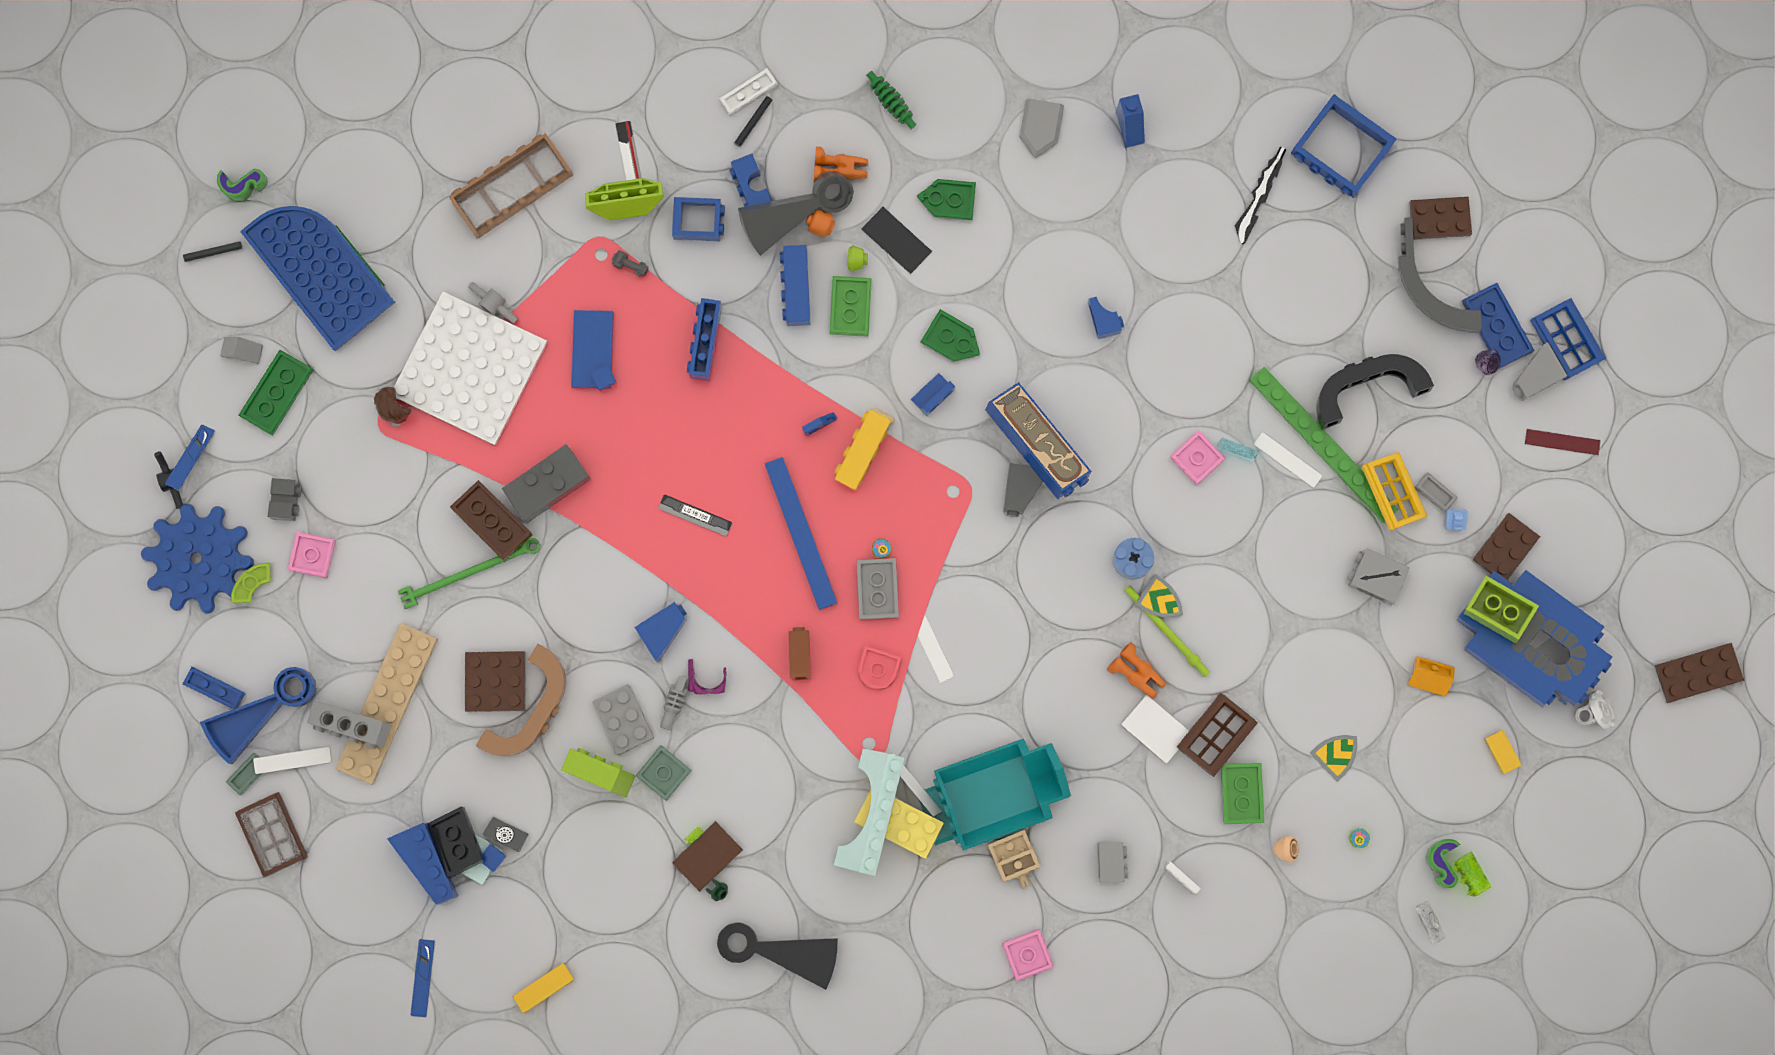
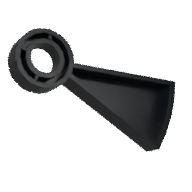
M737 922L729 924L721 930L717 939V947L720 955L729 962L742 963L750 959L754 953H757L826 990L836 964L838 938L758 942L757 935L750 926ZM734 933H741L747 939V946L742 952H734L729 948L728 939Z

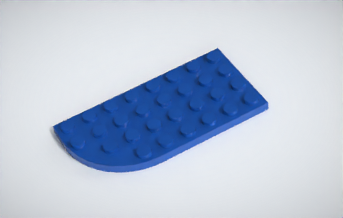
M299 206L275 208L260 215L240 231L334 351H337L395 303L394 299L336 226L316 211Z

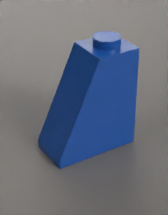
M1139 94L1120 98L1116 115L1125 147L1144 144V112Z
M674 602L634 627L656 662L661 660L687 621L684 617L687 613L681 604L677 606Z

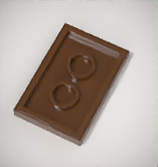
M715 821L672 863L700 892L743 849Z

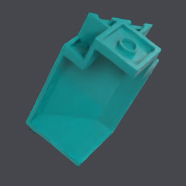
M1024 738L935 770L936 779L933 780L935 786L925 789V792L942 811L933 818L945 823L935 842V846L954 839L956 844L960 843L963 851L1052 819L1049 804L1071 797L1063 766L1053 744L1050 743L1029 751ZM919 800L920 805H921V808H922V811H923L924 813H926V814L932 816V814L927 810V808H926V807L923 805V803Z

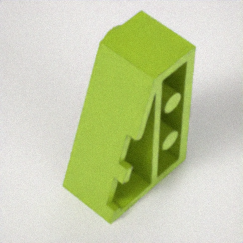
M570 748L561 771L627 798L635 775L623 771V766L611 762V765L605 763L606 759L596 754L594 758L588 756L589 752L584 749L578 748L576 751Z

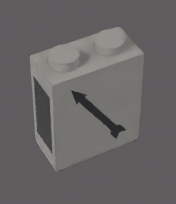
M1368 548L1363 550V552L1360 551L1355 560L1358 564L1355 570L1352 569L1348 575L1347 580L1350 581L1348 586L1389 605L1395 604L1410 567Z

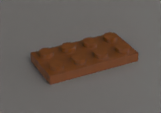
M479 480L450 506L504 562L533 535Z
M1732 643L1655 665L1667 703L1744 681Z

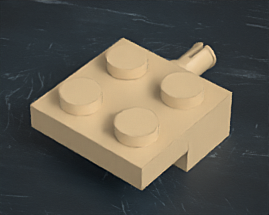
M1025 830L988 845L1003 882L1012 878H1019L1023 889L1026 888L1025 883L1027 887L1031 886L1026 875L1030 871L1039 868L1040 864Z

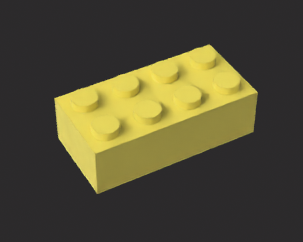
M871 790L855 820V823L863 827L870 811ZM895 798L885 838L927 859L945 823Z

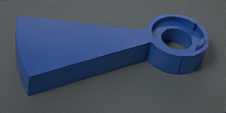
M298 667L286 668L275 678L274 694L201 721L202 729L216 752L228 764H233L283 704L291 707H301L308 704L316 693V681L310 672ZM292 678H299L303 684V689L297 696H290L286 690V685Z

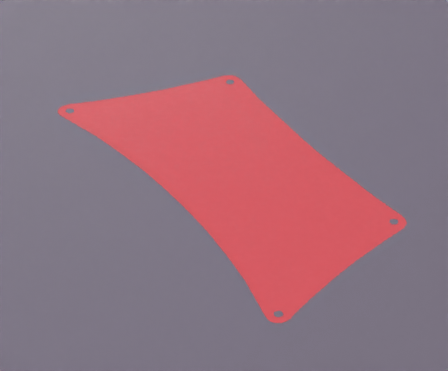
M595 237L588 240L552 276L511 312L518 318L513 325L547 340L548 343L496 446L398 399H395V401L403 409H411V413L405 422H402L400 426L394 427L389 421H385L378 416L377 425L380 432L385 436L463 465L505 486L567 444L591 480L549 509L570 519L615 547L712 616L797 692L857 759L860 760L862 750L865 749L862 742L867 737L875 740L873 751L885 753L903 682L930 597L972 499L970 483L954 470L912 449L889 434L879 444V450L873 461H870V467L857 490L835 480L836 474L834 472L839 463L843 464L846 458L843 454L848 446H852L854 442L852 436L857 428H861L863 424L861 422L862 418L762 355L720 323L710 381L691 379L689 373H687V364L692 359L690 345L695 340L693 327L694 323L698 321V316H696L697 306L673 290L649 270L645 277H638L635 275L636 271L623 266L622 269L614 267L612 265V258L618 250L628 254L627 259L637 264H640V262L612 240L605 237ZM601 248L607 251V258L603 261L595 258V252ZM574 310L614 312L612 374L617 383L611 385V389L599 391L598 388L571 387ZM507 318L502 319L506 322L511 323ZM834 412L837 420L811 435L805 436L802 431L803 426L819 417ZM781 457L785 461L837 600V604L821 610L818 609L765 467V463ZM951 485L957 486L960 491L959 495L955 498L947 495V488ZM663 495L670 496L731 521L732 525L727 536L660 510L658 507ZM880 539L888 541L891 547L889 554L884 557L877 556L873 551L874 543ZM881 547L880 552L885 553L886 548ZM896 558L899 618L859 620L857 560ZM795 627H805V630H809L811 679L791 680L789 631H793ZM865 645L902 656L896 679L889 687L882 690H874L865 686L860 680L858 665Z

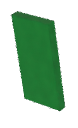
M279 350L238 416L273 436L314 369L284 351Z

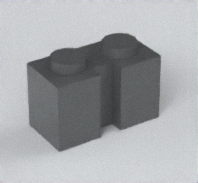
M272 478L271 500L269 501L267 517L272 520L295 521L300 510L297 501L302 493V487L298 481Z

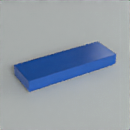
M192 666L183 682V685L232 709L239 707L245 695V692Z

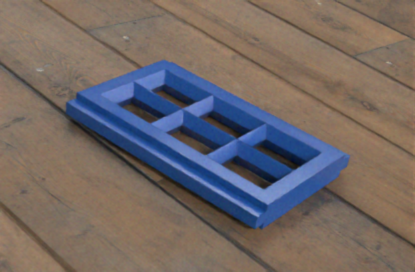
M1572 298L1530 319L1543 344L1549 343L1566 372L1567 377L1564 378V381L1606 359ZM1565 309L1573 323L1563 328L1556 314ZM1553 316L1560 330L1550 334L1543 320ZM1573 327L1577 329L1583 340L1573 345L1566 333L1567 330ZM1560 334L1564 335L1570 348L1562 352L1553 339ZM1585 344L1593 358L1583 363L1576 349ZM1573 351L1580 365L1573 369H1570L1563 357Z

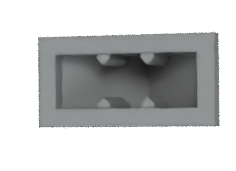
M224 337L220 356L259 364L263 345L241 337Z

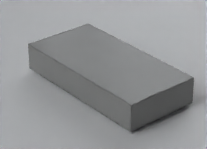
M1428 472L1415 486L1417 491L1444 513L1458 498Z

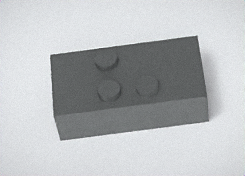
M565 444L507 484L502 490L527 524L591 480V478L569 446Z

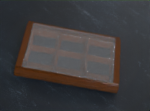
M280 792L235 812L263 878L308 857Z

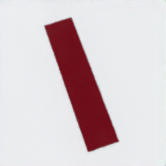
M1527 429L1525 444L1599 455L1600 440Z

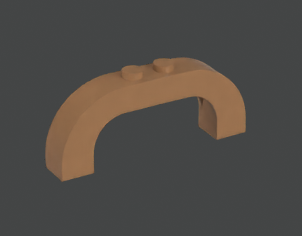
M537 644L528 661L541 668L546 675L547 688L523 729L517 735L505 738L485 729L476 744V747L497 756L520 754L533 746L541 734L544 735L550 727L548 722L551 717L555 718L560 710L558 706L563 699L566 689L564 668L559 659L540 644Z

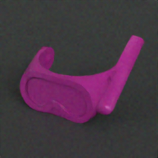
M689 659L688 690L694 692V694L724 693L727 676L726 667L723 668L724 677L721 684L715 688L708 689L697 683L693 669V659Z

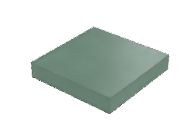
M660 745L636 774V777L667 801L692 770Z

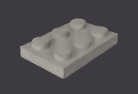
M896 558L857 560L859 620L899 618Z
M628 684L593 701L618 755L654 738Z

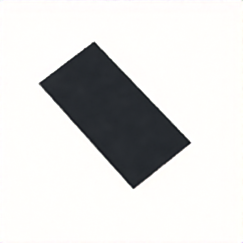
M884 207L862 228L871 239L910 274L932 252Z

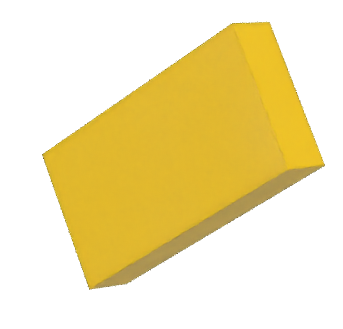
M1504 730L1484 739L1502 774L1522 766Z

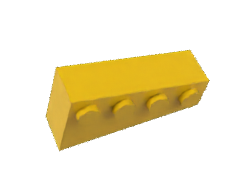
M876 408L870 409L869 412L865 411L861 422H863L861 428H857L852 436V439H854L852 446H848L843 454L846 457L843 464L839 463L834 472L836 474L835 480L854 490L859 488L870 467V461H873L879 450V444L883 442L888 434L887 428L889 424L893 425L895 421L894 417Z

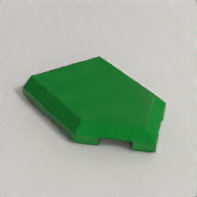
M937 179L916 197L933 217L973 220L976 182Z
M941 309L920 341L953 362L980 355L974 328Z

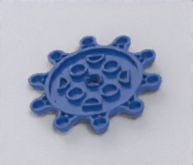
M186 503L180 508L181 517L178 523L169 524L164 519H158L153 524L155 532L160 536V543L155 547H145L141 551L142 559L153 562L157 567L155 575L148 579L147 587L152 591H157L163 587L170 589L172 597L169 604L171 609L175 611L181 610L188 600L195 599L198 601L202 612L211 613L215 608L214 598L218 593L224 592L231 597L236 583L234 579L236 572L248 570L254 565L252 557L242 555L238 551V544L247 537L248 532L243 526L226 529L223 526L225 510L220 506L213 507L208 516L201 518L196 515L194 506ZM198 552L201 554L202 559L199 563L194 564L191 557Z

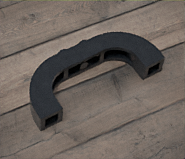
M1387 354L1376 358L1371 356L1362 360V363L1356 365L1355 363L1348 364L1344 369L1336 372L1326 381L1318 396L1316 413L1321 429L1323 430L1341 423L1343 416L1338 406L1337 397L1345 389L1382 376L1391 375L1403 380L1412 398L1432 390L1434 387L1432 379L1421 364L1410 357L1399 354Z

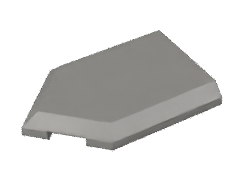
M1026 99L1020 138L1035 158L1058 143L1064 105Z

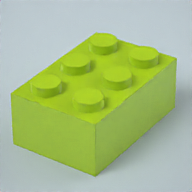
M1485 576L1466 607L1464 614L1517 644L1539 605Z

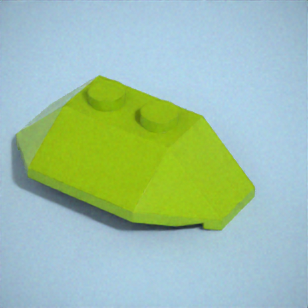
M645 178L605 183L591 192L585 193L586 209L609 221L648 215L664 198L662 182H655Z

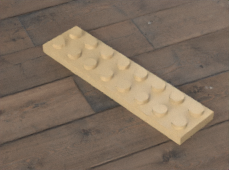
M400 623L360 715L392 725L384 748L376 746V749L364 746L365 742L359 740L358 744L348 741L335 769L369 784H374L436 645L437 638ZM365 728L364 735L367 733L368 728Z

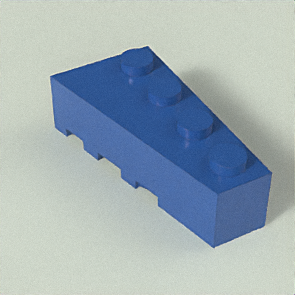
M421 823L387 838L436 905L458 897L451 878L446 876L427 823Z

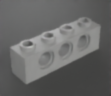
M316 700L307 720V723L314 725V730L324 733L325 729L331 731L330 735L341 738L342 735L348 736V741L357 744L361 740L365 742L364 746L376 749V746L384 748L392 726L385 722ZM350 722V728L347 730V724ZM365 728H368L367 733L364 735Z

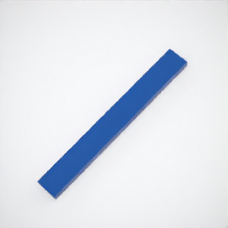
M783 457L765 463L818 609L821 610L837 604Z

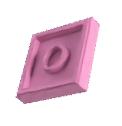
M1199 430L1170 456L1196 486L1226 459Z
M296 532L287 570L327 578L336 540Z
M1040 929L1002 943L1016 981L1054 967Z

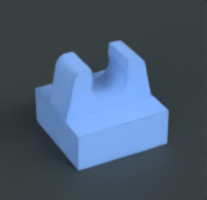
M1446 509V530H1466L1468 511L1466 509Z

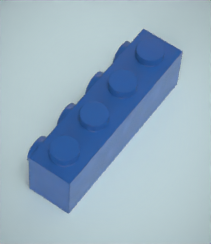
M701 298L700 304H697L696 316H698V321L694 323L693 327L695 340L690 345L692 359L687 364V373H689L691 379L710 381L722 304L719 300Z

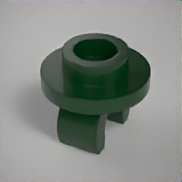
M713 879L712 882L715 883L716 887L713 890L706 888V891L711 894V898L714 901L722 900L728 893V886L723 882L720 883Z

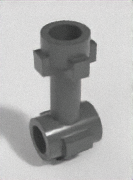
M620 250L614 254L612 258V265L614 267L622 269L625 266L636 271V276L645 277L649 269L646 263L641 261L640 264H637L627 259L629 255Z

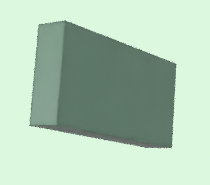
M253 753L226 781L239 795H242L262 774H255L253 759L259 758L256 753Z

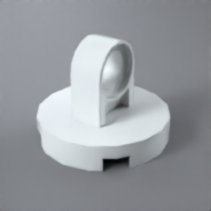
M1596 690L1589 693V704L1576 711L1575 717L1578 723L1590 725L1598 722L1605 730L1615 726V723L1611 721L1615 719L1613 709L1608 699L1603 700L1600 696L1603 695L1602 691ZM1585 710L1590 713V719L1586 722L1581 718V713Z

